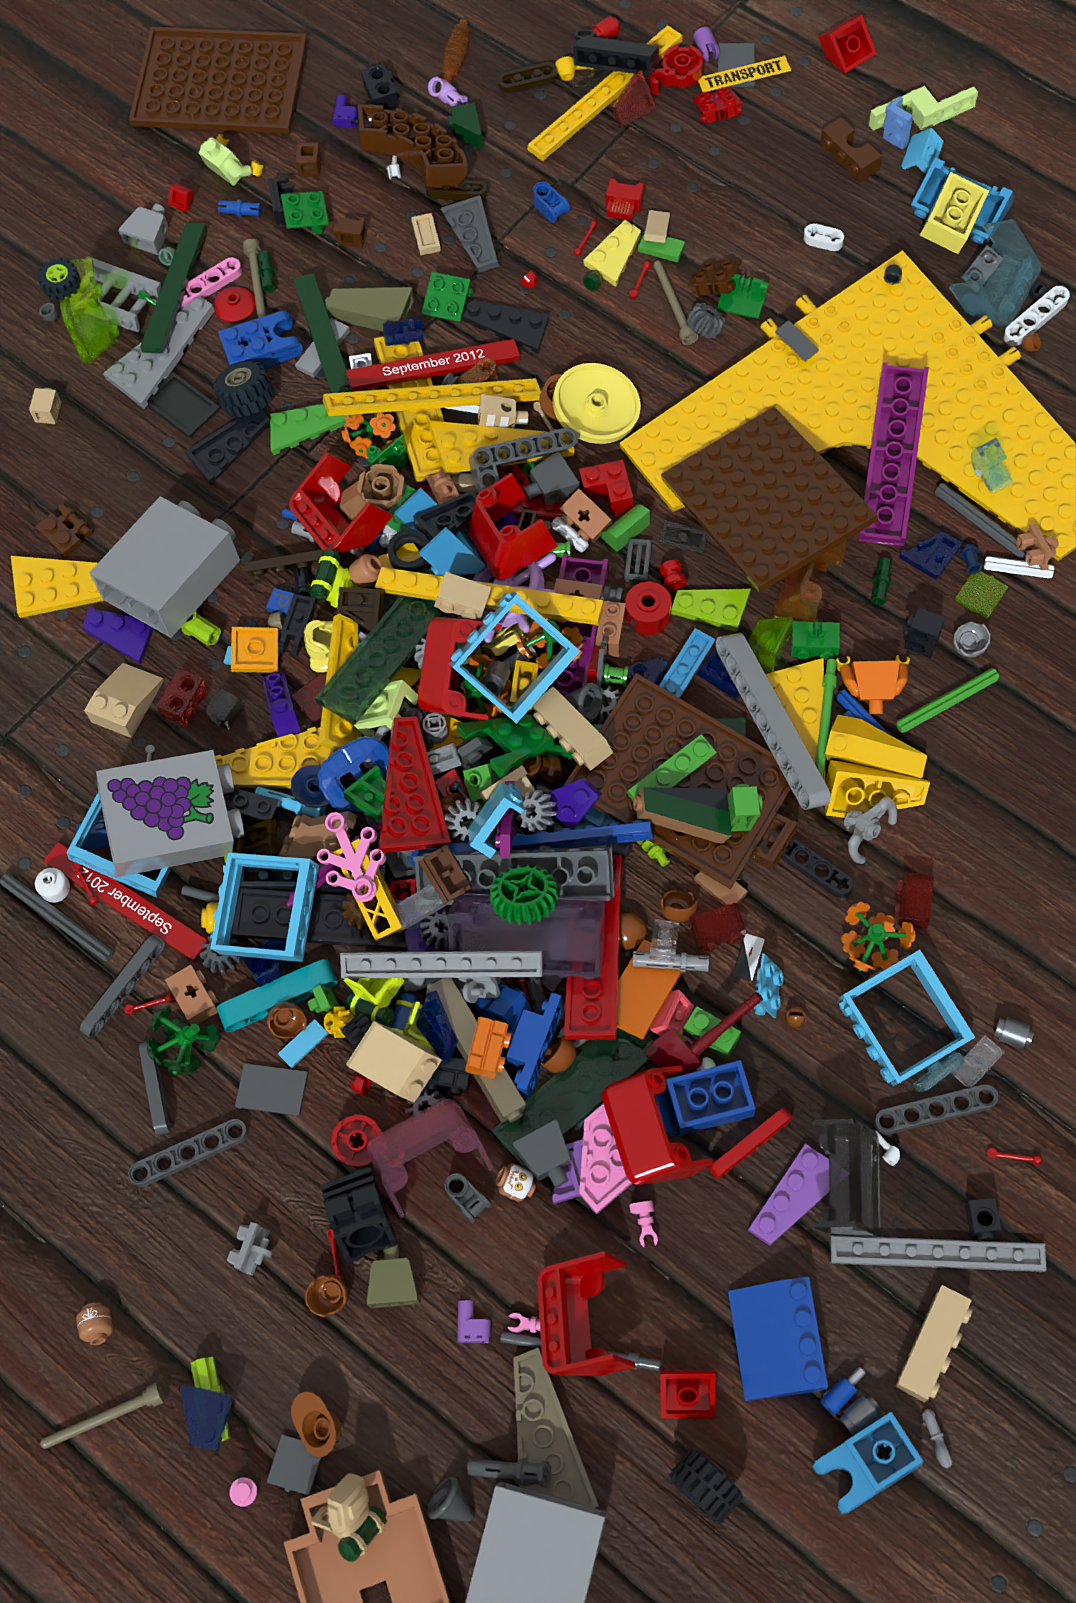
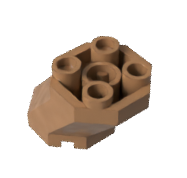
M373 465L370 467V471L367 473L364 471L360 474L358 482L343 491L340 510L348 522L351 523L367 502L387 510L403 499L405 478L397 472L393 465Z
M350 811L341 812L340 814L347 820L345 830L348 837H350L349 828H354L357 815ZM297 814L291 825L290 833L286 834L281 844L282 848L278 856L305 858L313 861L317 860V853L321 849H328L332 853L340 849L341 846L336 833L329 831L325 826V820L328 815L311 818L304 814L302 816ZM341 820L336 821L335 828L340 827ZM324 853L322 859H328V853Z

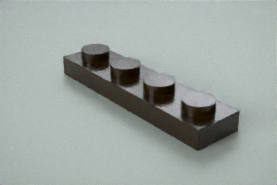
M323 550L245 562V572L252 573V576L265 575L266 570L274 569V573L288 571L287 567L296 565L297 569L301 567L307 568L310 567V563L319 562Z

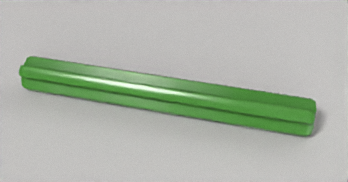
M991 668L897 720V729L901 733H905L998 681V672L996 669Z

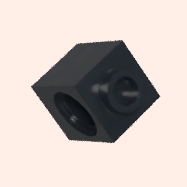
M979 1199L967 1202L965 1210L970 1237L978 1236L979 1240L994 1239V1235H997L1001 1230L996 1199ZM983 1214L987 1216L990 1222L989 1226L980 1225L977 1221V1215Z

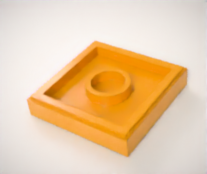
M232 627L231 672L278 673V628Z

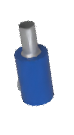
M858 1367L848 1379L841 1377L829 1391L825 1392L820 1402L830 1413L836 1415L857 1392L854 1386L866 1374L864 1370Z

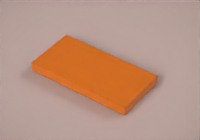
M645 939L637 949V951L675 954ZM632 957L618 980L617 1027L643 1040L682 972L675 969L633 967Z

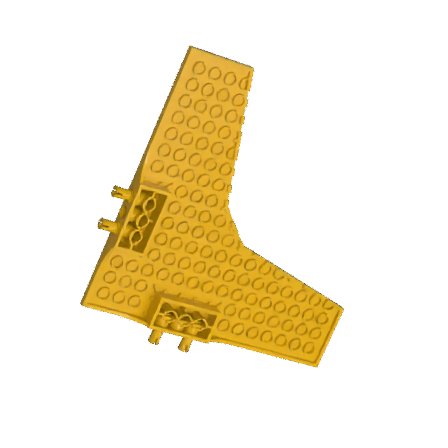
M903 250L818 308L807 295H803L802 298L800 297L796 301V306L806 316L793 325L819 349L809 360L804 362L775 333L778 327L771 318L767 319L769 324L765 321L760 328L771 339L770 341L619 443L623 452L673 512L685 506L662 481L661 474L772 407H775L819 454H823L826 450L833 447L838 448L841 446L860 445L871 449L883 363H888L890 366L918 369L929 367L917 458L928 469L932 468L939 473L942 479L956 485L959 491L987 511L991 510L998 515L1001 521L1004 523L1008 522L1015 527L1018 533H1027L1029 525L1036 524L1042 535L1056 537L1059 545L1055 549L1056 554L1052 556L1056 560H1061L1076 549V443L1009 370L1008 366L1021 358L1019 351L1017 350L1014 353L1016 348L1011 347L998 357L979 336L992 327V322L988 319V316L984 315L972 325H969ZM896 264L902 269V279L898 284H889L884 280V273L889 265Z

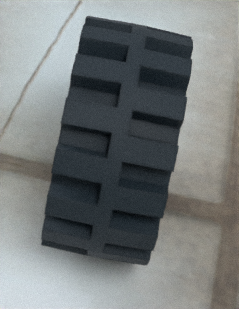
M58 257L57 260L52 258L49 263L47 261L44 262L45 266H40V272L37 273L38 281L44 294L48 298L52 297L53 300L60 298L61 301L65 300L64 297L71 298L72 293L75 295L77 293L76 289H80L81 279L72 261L69 262L67 258L63 260L62 257Z

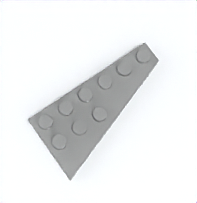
M198 296L176 314L163 353H142L140 343L103 373L106 380L145 409L148 405V398L151 394H156L161 380L169 376L170 372L184 355V348L187 345H191L194 341V334L197 330L204 327L214 313L213 305L201 296Z

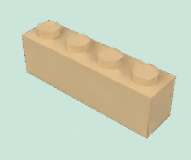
M554 687L541 695L532 707L536 712L533 716L541 726L545 724L547 726L546 730L554 739L556 737L560 739L559 743L566 752L570 750L573 752L571 755L580 766L584 764L591 771L613 753L607 740Z
M943 1285L939 1287L896 1382V1388L923 1402H926L929 1397L935 1398L940 1387V1383L936 1382L940 1372L945 1374L951 1362V1358L947 1357L951 1347L956 1349L962 1337V1334L958 1332L962 1322L967 1324L973 1309L969 1308L971 1299Z

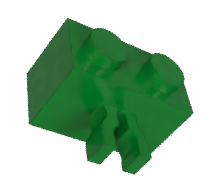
M793 621L791 657L799 659L813 657L824 658V660L838 658L840 623Z

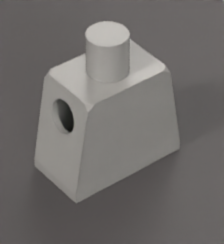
M154 204L151 210L142 207L137 208L119 228L123 243L158 255L168 232V224L163 215L165 213L164 207Z

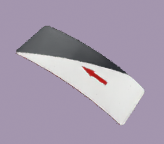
M749 934L745 935L734 970V977L747 981L753 980L765 941L763 938Z

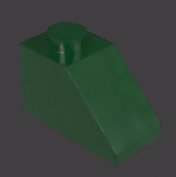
M475 102L452 106V116H448L450 129L455 131V136L478 149H483L482 133Z

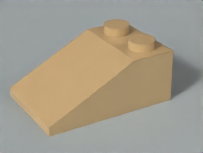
M445 572L434 607L439 608L445 613L460 615L464 619L480 621L491 587Z
M122 663L94 692L84 711L92 723L132 738L164 679Z
M374 1021L346 1065L394 1094L415 1103L442 1059L428 1046Z

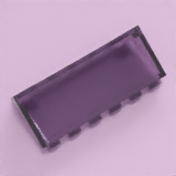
M461 894L455 898L448 912L449 951L542 950L543 976L557 975L561 978L581 976L585 979L600 978L603 961L605 904L598 900L558 898L555 910L550 911L548 918L542 917L540 923L534 920L531 925L523 922L519 926L516 921L509 924L507 919L501 920L499 915L495 914L490 903V895Z

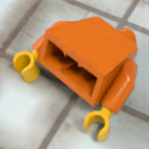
M899 655L896 656L895 661H858L851 663V667L849 656H846V663L839 662V658L836 659V668L841 673L844 684L852 696L857 697L858 701H869V713L871 715L883 714V701L893 700L895 696L901 693L908 681L910 657H906L905 662L899 660Z

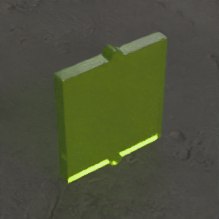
M980 571L970 575L954 601L969 608L970 612L974 611L988 619L1009 586L994 579V576H988Z

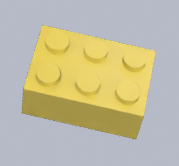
M950 172L937 196L920 236L958 254L968 239L989 190Z

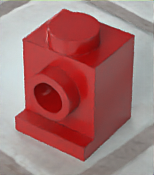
M454 768L435 780L438 794L447 807L452 804L457 807L456 800H460L461 804L465 802L458 791L455 794L449 791V787L454 781H458L461 784V789L468 794V789Z

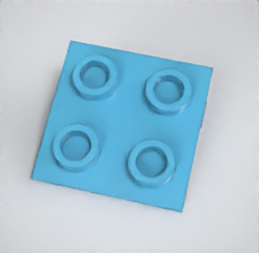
M762 954L761 968L757 972L756 988L758 990L755 991L762 996L763 1000L754 1007L757 1015H765L766 1011L773 1018H776L777 1010L780 1009L781 1005L779 989L783 984V972L766 954Z

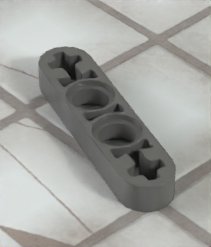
M147 1041L139 1042L140 1058L152 1123L156 1135L159 1136L171 1132L159 1064L148 1056Z

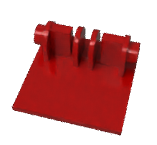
M728 87L719 88L716 92L712 93L702 92L698 96L692 97L693 102L703 113L700 114L702 123L715 122L716 118L720 121V110L723 119L735 117L742 113L741 105L743 102Z

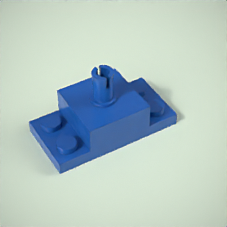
M551 993L549 1000H544L541 1008L543 1016L524 1009L516 1031L507 1029V1032L512 1033L509 1042L510 1047L506 1055L509 1070L517 1072L514 1084H517L516 1088L522 1099L526 1102H529L542 1069L540 1063L541 1061L543 1062L545 1052L551 1045L563 1012L562 997L555 993Z

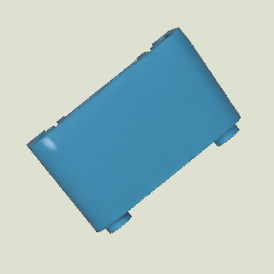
M935 157L911 204L912 209L915 210L914 214L922 219L929 216L944 182L950 172L989 190L969 234L972 237L971 240L978 244L988 243L1014 202L1013 191L1003 187L999 192L998 187L994 186L991 188L959 174L954 168L951 167L949 169L944 166L945 161Z

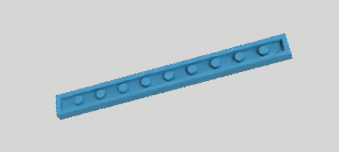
M695 628L659 687L680 698L714 644L715 639ZM592 807L582 820L589 825L600 827L607 815Z

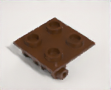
M742 261L706 262L701 265L689 282L688 287H692L693 294L697 296L712 295L713 293L719 294V292L720 294L731 293V291L735 290V284L731 282V278L742 264Z

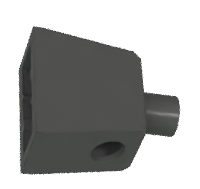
M558 451L531 469V484L523 487V492L528 500L539 495L545 505H550L569 499L579 489V482Z
M556 1119L513 1142L515 1152L538 1180L549 1176L555 1188L569 1181L563 1168L571 1163L570 1156Z

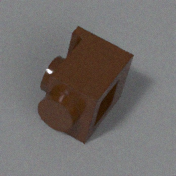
M298 143L296 166L299 176H320L321 153L318 143Z
M361 217L360 221L351 218H339L338 223L334 225V235L337 236L338 245L363 248L368 232L365 218Z

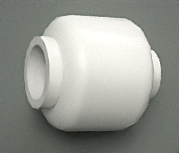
M47 868L37 875L35 888L44 900L56 903L66 898L70 891V883L61 870Z

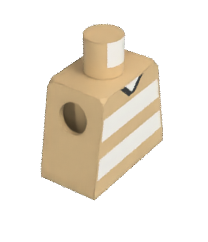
M481 394L477 425L514 428L515 424H528V411H516V400Z

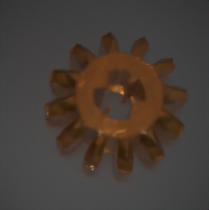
M347 894L348 901L342 903V907L345 909L343 917L349 918L348 924L350 926L357 923V929L361 930L363 924H366L367 928L370 929L355 897L352 894ZM375 896L372 900L365 902L368 909L375 911L378 903L377 897ZM379 917L377 918V921H376L377 924H379V922H380V918H379Z

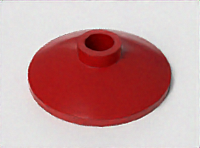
M243 287L227 288L220 292L214 301V310L217 317L228 323H238L248 319L256 308L254 295Z

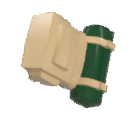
M348 1473L327 1497L328 1504H324L311 1519V1524L335 1534L340 1539L338 1543L339 1554L346 1561L354 1562L359 1556L366 1553L367 1547L377 1534L382 1533L387 1519L380 1508L376 1506L369 1507V1497L364 1478ZM328 1514L329 1522L322 1520V1517Z

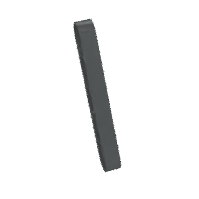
M153 934L144 942L83 1020L80 1032L92 1039L102 1030L165 947L163 939Z
M987 1084L886 1108L878 1112L874 1120V1126L878 1132L887 1135L986 1111L993 1108L997 1103L998 1092L993 1086ZM981 1091L991 1093L993 1097L992 1102L989 1104L982 1103L978 1096ZM957 1097L965 1098L968 1102L967 1109H957L954 1105V1099ZM930 1104H940L943 1108V1114L940 1116L932 1115L929 1111ZM908 1109H913L918 1113L919 1118L915 1122H909L905 1119L904 1112ZM881 1116H890L894 1121V1125L891 1128H883L879 1123Z
M239 1119L229 1120L134 1163L129 1168L128 1177L138 1187L148 1186L241 1144L248 1136V1128ZM240 1125L243 1129L241 1136L231 1138L229 1136L231 1127ZM217 1136L219 1138L217 1147L208 1149L205 1144L207 1138ZM188 1146L194 1147L195 1155L191 1159H183L182 1151ZM163 1157H169L172 1162L167 1170H160L158 1167V1163ZM139 1168H146L148 1172L147 1177L143 1181H137L134 1177L136 1170Z

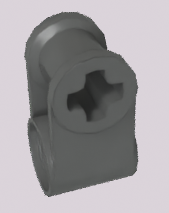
M456 1173L448 1176L446 1179L445 1190L448 1197L457 1205V1208L470 1223L473 1224L475 1218L485 1208L489 1209L492 1206L482 1193L475 1189L463 1175ZM456 1181L462 1182L464 1184L463 1190L460 1193L451 1192L450 1186Z

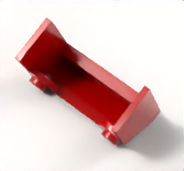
M328 452L324 454L291 496L289 508L323 551L333 550L340 554L371 544L393 515L367 502L349 524L336 507L340 503L343 493L338 483L352 466Z
M512 473L478 493L468 528L469 536L497 580L507 579L558 547L542 519L522 531L516 525H507L498 531L493 523L528 501Z
M437 617L430 621L427 628L417 698L418 705L422 710L488 720L489 715L465 712L466 699L464 695L458 691L449 690L452 666L449 663L452 661L450 657L454 653L455 642L468 643L466 641L467 637L477 628H481L484 625L483 622ZM496 624L492 630L500 631L502 624Z
M682 1065L652 1068L613 1082L602 1091V1101L626 1177L635 1185L689 1178L714 1163L712 1158L692 1161L688 1149L683 1144L678 1142L669 1143L654 1095H658L666 1089V1079H670L683 1071Z
M602 1251L550 1265L540 1271L537 1278L541 1349L543 1367L547 1372L564 1376H603L636 1368L635 1362L613 1353L609 1354L608 1351L602 1348H591L588 1298L596 1296L602 1291L605 1284L604 1272L626 1267L625 1260Z

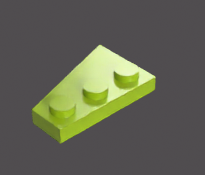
M751 589L678 590L671 608V614L737 632Z

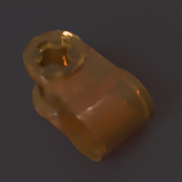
M490 358L481 359L470 370L460 376L457 384L498 381L495 362Z

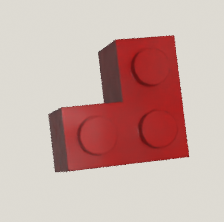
M623 460L579 469L582 492L591 501L607 497L611 516L627 513L633 508V494Z

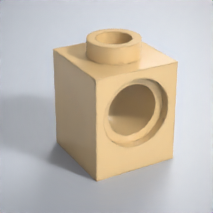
M35 388L29 408L35 422L56 424L62 404L57 391L51 388Z

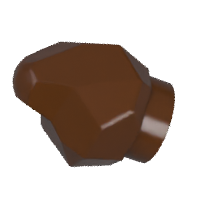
M556 755L541 756V767L536 775L542 781L557 783L567 777L568 770Z

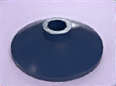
M318 765L300 768L291 780V792L299 803L311 808H321L330 804L319 788L317 774L321 766ZM310 789H316L318 792H313Z

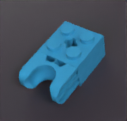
M890 1412L815 1461L812 1467L817 1474L821 1475L835 1469H842L849 1473L853 1480L852 1488L847 1495L839 1500L838 1504L840 1513L847 1514L922 1466L923 1460L893 1413ZM883 1446L884 1450L887 1448L891 1450L888 1460L877 1457L879 1447Z

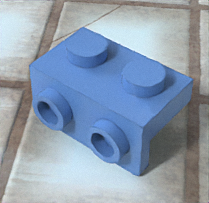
M899 96L894 102H890L885 110L886 120L883 124V138L903 150L908 145L913 115L902 109L903 98Z

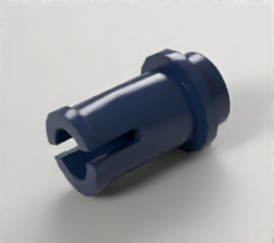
M973 544L964 545L960 552L961 558L965 560L967 572L970 574H976L982 569L978 558L979 550Z

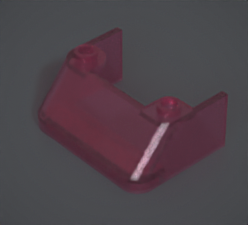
M444 1099L371 1138L367 1143V1155L400 1218L405 1217V1214L394 1192L403 1188L407 1183L408 1175L403 1164L449 1139L453 1147L462 1153L476 1149L483 1165L489 1171L494 1168L462 1108L452 1099Z

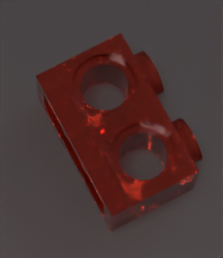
M178 668L156 706L161 716L186 726L189 720L194 718L200 701H203L207 695L208 688L204 679ZM194 686L193 689L186 691L188 687ZM183 705L181 709L174 710L177 706Z

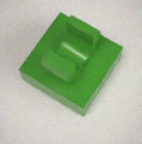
M318 985L313 988L312 991L315 998L307 1002L310 1011L316 1010L317 1013L333 1011L334 1007H340L332 988L324 985Z

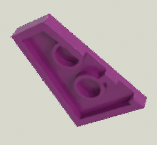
M505 781V784L507 786L508 784L515 786V781ZM508 808L497 824L495 848H500V857L510 858L514 832L513 808Z

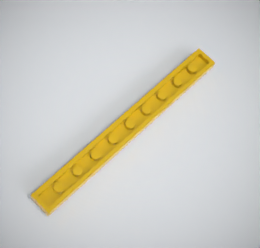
M667 25L646 44L659 46L660 61L664 58V53L669 48L682 42L683 35ZM613 71L528 144V151L541 161H544L643 75Z
M535 378L323 394V403L328 416L479 405L481 394L511 398L516 400V402L536 401L540 398L541 390Z
M381 567L375 589L385 590V593L436 601L444 576ZM478 582L491 587L485 605L487 609L497 610L500 606L498 603L501 598L507 593L515 592L542 617L599 626L605 605L604 601L599 599ZM514 604L508 611L513 613L526 614L516 604Z

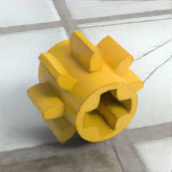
M345 1006L334 1007L333 1011H328L325 1015L324 1027L329 1034H334V1038H345L341 1028L352 1020L354 1015L350 1010H345Z

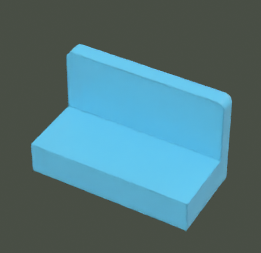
M932 128L913 135L901 167L905 170L917 165L926 175L935 157H939L944 141Z

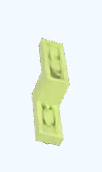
M923 86L901 96L903 98L902 109L912 114L913 121L921 131H924L975 107L978 91L973 86L938 103L928 89ZM890 102L871 110L869 126L873 131L883 126L886 120L885 110Z

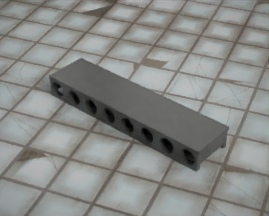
M612 847L511 850L510 858L500 857V850L496 851L491 858L479 851L452 852L471 883L472 888L446 904H443L418 862L431 853H417L413 856L417 887L416 906L491 904L490 886L493 885L494 878H499L500 872L507 873L508 867L516 869L518 864L520 867H526L529 864L531 868L538 865L541 870L547 869L549 875H553L558 886L557 902L610 901L615 897Z

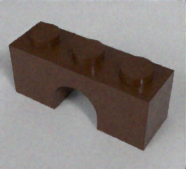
M841 117L822 129L820 144L825 151H828L835 158L837 163L842 164L849 174L861 183L880 170L882 155L869 143L860 148L851 147L853 145L855 129Z

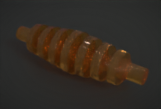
M460 19L459 24L454 26L445 45L442 70L445 73L444 79L448 82L452 80L453 76L457 75L467 53L469 29L467 28L468 22L466 19Z

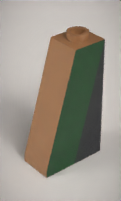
M643 787L634 796L633 808L637 811V819L650 821V823L716 843H724L732 836L727 789Z

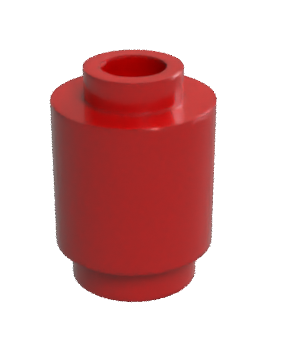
M608 16L595 24L591 30L595 32V37L612 39L619 34L620 24L616 18Z

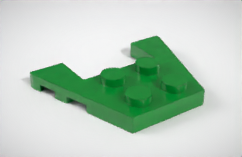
M524 715L517 724L509 717L457 724V733L467 743L476 737L490 736L507 753L490 759L491 768L500 778L507 776L508 770L511 768L517 769L521 767L523 761L528 757L535 758L554 745L553 737L531 715Z

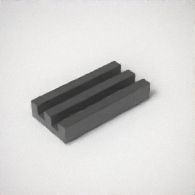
M629 538L624 582H629V580H633L634 583H638V581L647 582L652 540ZM637 544L635 572L630 574L633 545ZM647 545L643 575H639L642 546Z

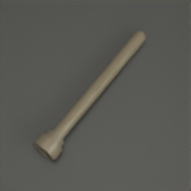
M247 239L243 242L244 254L249 258L257 316L261 318L266 316L261 278L258 273L257 254L261 251L260 243L256 239Z
M655 261L654 269L681 328L679 337L684 345L693 344L697 341L698 334L689 327L662 263Z
M158 1382L146 1387L142 1395L43 1438L40 1446L47 1449L144 1405L156 1407L165 1403L162 1388Z

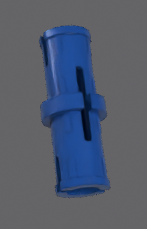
M219 200L218 205L226 206V208L218 207L220 214H236L238 217L243 215L261 217L262 214L259 210H253H262L261 203H247L243 200H237V202Z

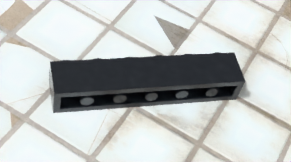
M317 863L319 865V868H321L324 865L322 863ZM386 864L379 865L381 874L388 886L389 872ZM243 867L239 888L293 892L296 890L299 871ZM339 869L337 872H339L342 875V877L345 878L342 870ZM337 875L331 877L332 883L337 881ZM327 882L323 883L314 892L317 894L353 896L350 889L341 886L333 887Z

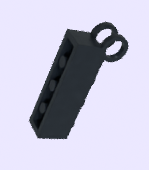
M581 29L574 33L575 40H577L573 46L574 66L651 76L659 66V46L598 38L595 37V32L590 29Z

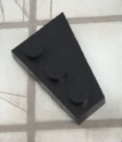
M471 490L413 516L414 523L430 541L445 527L454 534L471 520L477 494Z

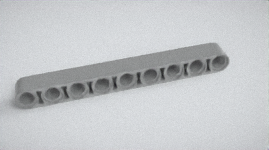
M742 633L718 637L716 640L717 653L800 806L804 810L828 805L831 798L830 791L745 636Z

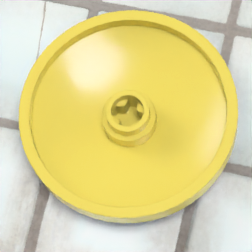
M598 363L580 364L567 370L558 380L552 398L554 413L560 424L564 428L574 429L579 439L595 444L612 443L627 436L634 428L641 409L639 394L633 383L617 369Z

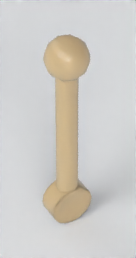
M535 402L533 405L534 410L540 413L550 431L556 430L543 412L540 402Z

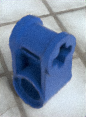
M547 182L535 184L533 188L534 206L549 222H556L560 215L570 211L568 201L553 189Z

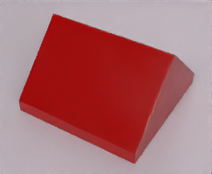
M715 1370L660 1371L661 1418H715Z

